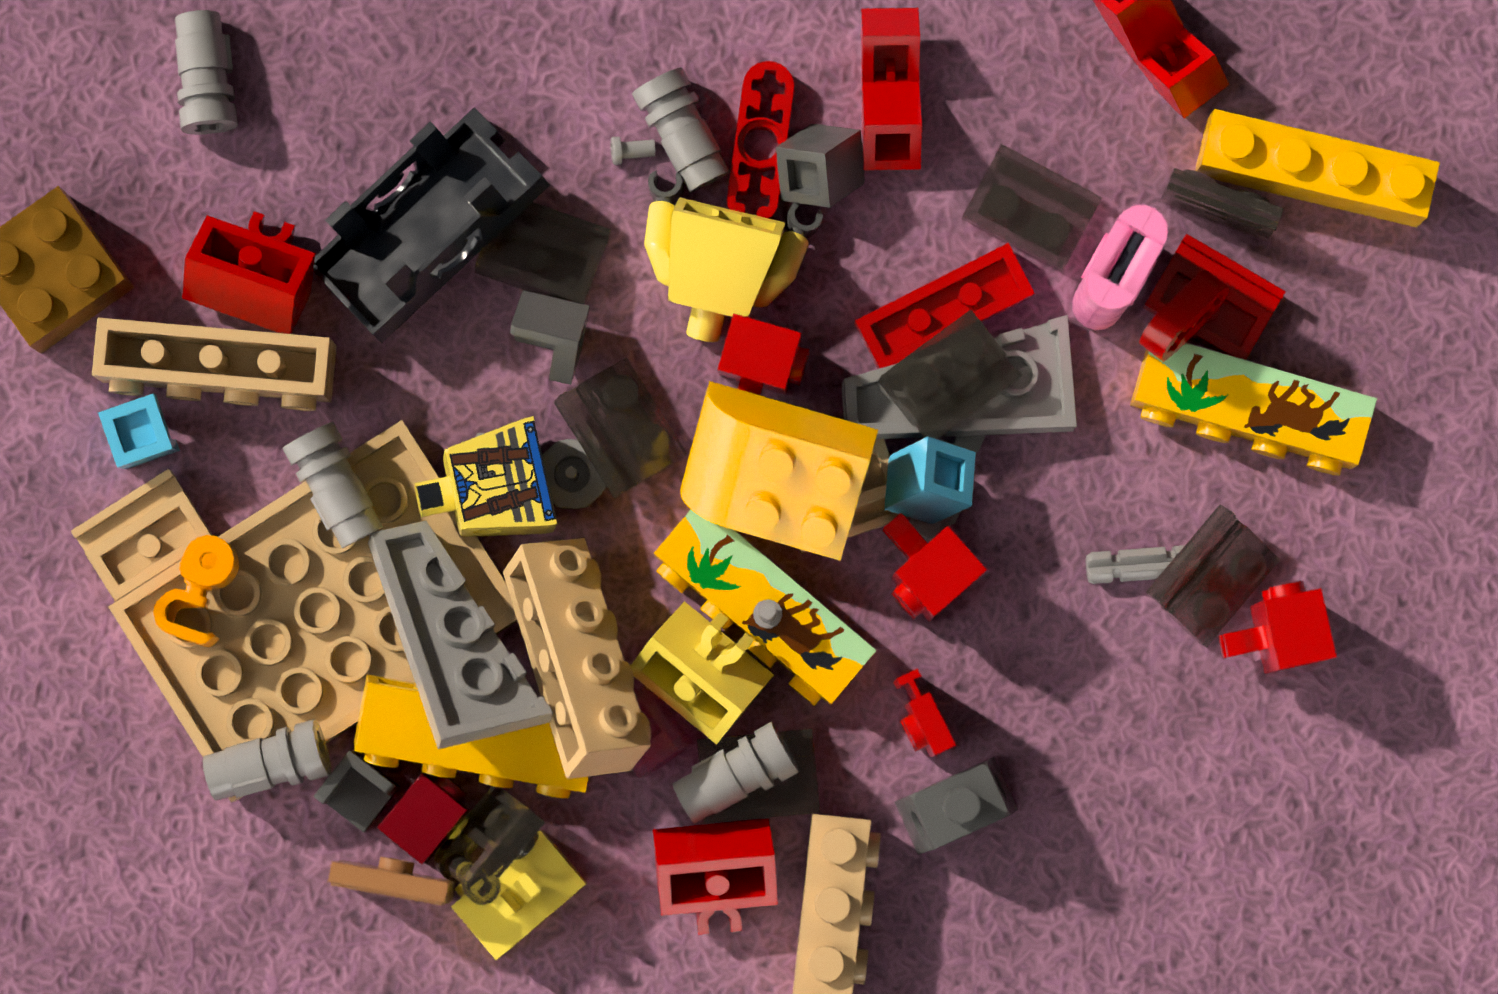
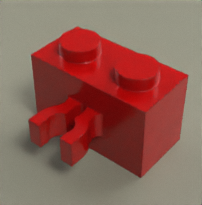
M253 212L248 229L207 215L185 257L182 299L278 333L292 334L311 295L315 253L291 245L295 232V225L284 222L281 232L275 236L268 237L262 235L265 215L259 212Z
M734 313L717 370L720 376L739 381V390L761 396L762 389H767L786 395L789 383L800 386L809 357V349L800 347L802 341V334L800 332Z
M900 513L882 530L908 559L891 578L897 585L891 595L913 620L922 614L930 622L987 570L949 526L927 543L907 518Z
M1304 581L1278 585L1261 591L1263 601L1250 606L1254 628L1218 636L1223 658L1260 651L1265 674L1337 658L1322 588L1306 591Z
M769 819L653 829L656 879L661 916L696 913L698 935L709 934L708 920L714 914V911L723 910V913L729 916L731 932L742 931L740 908L778 905L775 853Z

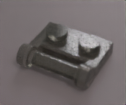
M492 786L439 848L434 859L435 868L444 878L458 881L462 884L464 894L472 902L478 905L492 903L500 893V876L514 860L522 859L532 850L538 840V831L545 822L505 790ZM479 845L485 851L473 864L471 854Z

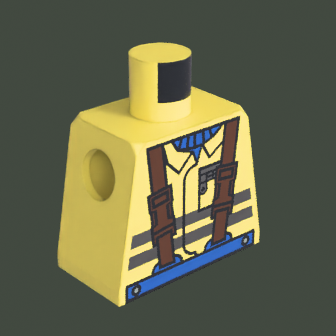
M533 416L523 418L447 448L443 455L447 477L414 483L421 517L454 511L460 536L546 534L553 532L557 525Z

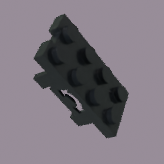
M475 107L444 136L430 121L410 140L413 147L351 205L345 201L325 219L338 235L315 256L313 271L381 344L550 186L545 178L519 152L509 159L499 149L506 140ZM414 163L415 170L409 172L407 178L395 192L383 201L374 204V209L367 207L376 196L381 198L391 192L404 176L403 171Z

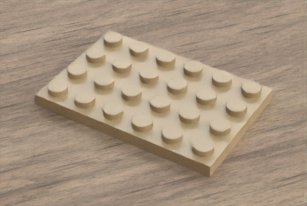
M403 420L350 452L351 457L347 460L354 474L357 473L374 505L373 509L383 526L377 531L427 521L464 577L465 588L477 606H483L494 622L493 630L496 635L516 623L518 620L506 582L478 537L459 535L454 511L421 517L414 483L437 479L439 476ZM306 481L218 536L229 543L238 555L239 569L235 579L226 587L213 589L207 593L206 598L210 600L207 610L203 608L182 609L177 613L174 622L202 633L212 632L220 638L212 647H203L173 637L156 625L153 612L156 602L169 590H186L185 578L179 570L181 561L108 606L202 757L223 751L226 747L258 738L266 739L276 736V731L280 728L288 727L291 731H294L295 724L312 719L317 720L325 741L328 743L358 723L367 674L415 683L368 545L370 535L342 549L332 529L327 530L310 499L314 495ZM236 796L229 797V800L236 802L242 797L236 798Z

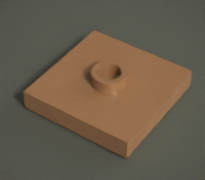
M381 856L378 866L345 860L332 861L328 882H331L332 886L441 906L453 901L457 881L413 873L414 862Z

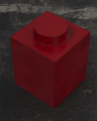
M421 773L377 828L421 865H425L469 813L470 810L461 803L467 793L449 778L436 776L433 780L427 774Z

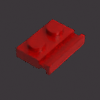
M1186 233L1142 308L1156 315L1196 275L1206 269L1230 289L1217 312L1192 337L1219 353L1246 360L1286 291Z
M917 668L896 678L893 684L896 690L905 687L911 699L910 702L904 705L909 716L900 720L911 746L915 752L925 747L929 757H932L956 744L930 692L921 696L915 684V681L921 677Z

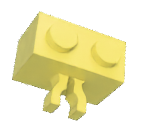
M684 601L651 637L630 666L636 679L717 745L774 674L746 652L754 642V639L747 633L735 643L721 632V628L729 620L724 614L719 612L709 622Z
M524 829L499 851L505 859L504 862L488 875L482 867L478 868L454 889L461 898L451 908L495 960L500 959L587 884L586 880L543 830H540L532 837Z

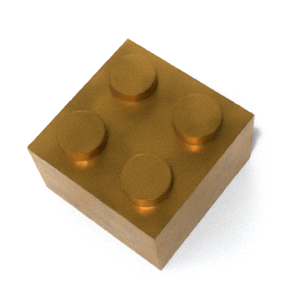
M59 186L0 226V305L28 345L40 354L135 288L73 200Z

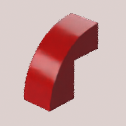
M1093 0L1117 40L1159 94L1183 118H1186L1229 86L1216 55L1184 27L1172 0Z
M861 8L864 170L921 169L922 115L919 85V8Z

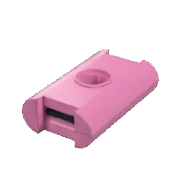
M1134 205L1124 210L1110 232H1106L1081 276L1082 281L1072 301L1075 317L1086 328L1104 330L1113 326L1128 306H1132L1152 272L1157 262L1156 259L1165 245L1168 236L1167 223L1158 210L1147 205Z

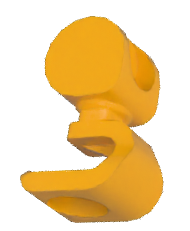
M212 535L197 537L189 543L179 567L181 575L185 578L184 582L187 584L186 590H169L154 605L155 622L162 631L173 637L208 648L218 642L220 638L212 632L202 633L174 622L177 613L182 609L203 608L207 610L210 600L206 598L207 593L213 589L224 588L235 579L239 569V559L236 551L229 543Z

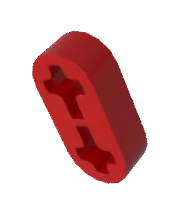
M1208 270L1201 271L1153 317L1143 331L1139 344L1162 362L1168 360L1211 319L1226 299L1230 288Z

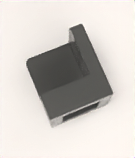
M811 124L776 147L781 201L830 208L861 187L865 182L861 130Z
M522 290L511 323L510 333L514 335V339L518 342L554 350L549 380L572 384L583 348L590 306Z
M349 750L315 793L314 798L322 804L329 805L365 833L401 786L374 765L365 762L364 758L356 751Z

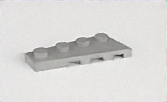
M1068 315L1048 320L1045 324L1024 330L1019 328L999 334L996 338L968 346L963 344L946 349L943 353L923 359H911L845 378L841 384L844 420L878 429L876 439L1073 432L1077 427Z
M427 521L372 532L368 545L437 748L442 749L550 723L553 715L551 708L543 696L538 698L525 678L527 672L515 654L508 653L494 632V622L483 606H477L465 588L464 577Z

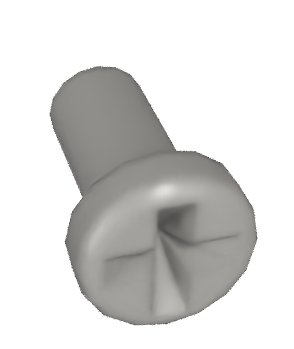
M619 136L611 138V159L614 165H622V159L655 157L654 139L621 142Z
M762 600L754 608V620L762 628H773L781 621L782 609L773 600Z

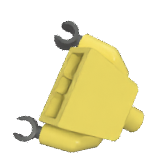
M653 171L649 175L648 186L654 202L649 205L644 246L657 280L663 285L668 286V300L676 304L692 307L686 334L697 340L718 342L725 315L733 317L735 313L748 317L752 307L768 306L795 280L809 246L806 238L816 233L822 222L823 214L819 209L814 223L806 226L800 224L795 218V213L800 203H793L787 213L785 222L684 199L682 198L684 186L680 173L676 172L675 187L668 192H662L656 188L658 173ZM786 225V229L788 231L783 233L784 227Z

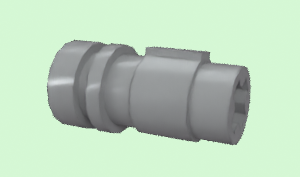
M197 10L179 14L175 17L177 34L175 46L178 74L182 82V89L177 92V99L179 105L184 106L179 110L181 131L187 134L204 135L235 129L238 126L236 105L231 103L235 99L234 87L229 85L227 80V73H232L233 71L229 35L222 33L221 15L219 12L211 10Z
M679 67L640 86L633 91L632 96L640 111L647 110L649 115L644 118L650 128L656 127L662 139L661 144L677 173H680L689 193H692L721 179L730 171L721 155V149L706 120L702 119L696 107L700 101L695 92H688L687 88L691 86V83L683 68Z
M332 421L297 438L282 449L291 466L298 465L300 470L296 472L299 481H306L314 495L310 499L327 530L332 529L343 549L367 537L372 532H376L383 526L373 509L374 505L357 473L354 474L347 460L351 457L348 448H341L338 443L342 440V437Z
M315 719L295 724L294 731H291L288 727L277 729L276 736L266 739L258 738L229 746L223 751L203 757L205 779L209 791L216 801L233 796L239 798L271 789L276 784L289 781L294 786L303 783L304 776H307L312 781L331 774L327 744L321 727Z
M773 722L755 730V738L750 739L746 735L737 740L739 744L737 748L728 753H725L722 749L692 766V773L672 783L681 805L694 824L713 813L717 814L748 797L749 793L761 786L765 791L775 786L773 780L776 778L784 781L800 772L790 749Z

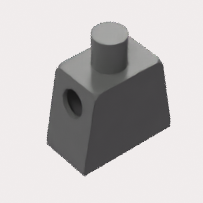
M994 757L894 802L918 855L955 841L1010 816L1018 810Z

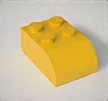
M709 381L680 488L681 498L692 511L714 524L841 561L878 429Z

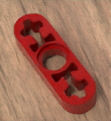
M774 61L759 62L752 66L744 77L727 193L728 209L746 213L745 205L736 202L737 195H747L750 185V174L739 175V167L742 165L756 172L774 170L773 180L765 176L761 178L760 195L765 199H769L770 202L768 207H759L756 216L773 219L780 197L777 154L775 152L772 157L766 160H755L745 152L744 141L749 133L759 129L772 133L778 145L788 139L794 96V81L789 70L780 63ZM765 74L775 75L776 85L785 87L784 94H774L771 106V115H783L780 124L765 117L746 118L748 110L760 113L761 93L752 90L753 83H762Z

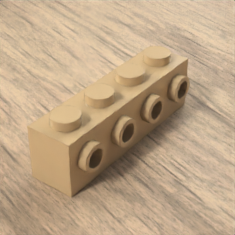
M97 318L92 376L102 383H109L108 392L113 394L143 396L144 386L167 388L166 397L177 400L201 401V392L203 391L224 393L223 402L228 404L258 406L259 396L282 398V408L315 411L317 401L331 403L337 346L329 337Z
M585 538L521 544L504 569L503 575L540 694L553 712L550 727L566 778L572 779L631 771L651 745V730L649 721L645 714L640 712L635 697L632 668L627 661H624L618 644L616 618L613 612L607 609L601 591L599 566L594 559H591Z
M819 814L811 815L792 994H853L854 984L865 985L868 950L858 949L857 947L860 925L871 926L874 891L864 890L866 867L877 868L881 833L870 832L871 820Z

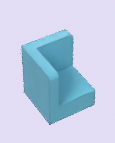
M150 394L98 412L117 468L128 469L180 451L177 441L170 436L156 394Z
M927 436L893 453L888 460L884 509L897 514L902 513L904 516L922 522L934 524L971 507L976 452Z

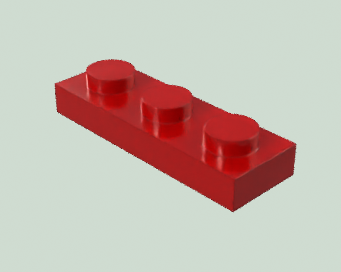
M1007 243L855 320L854 324L877 368L880 369L907 361L1033 297L1035 293L1010 244Z

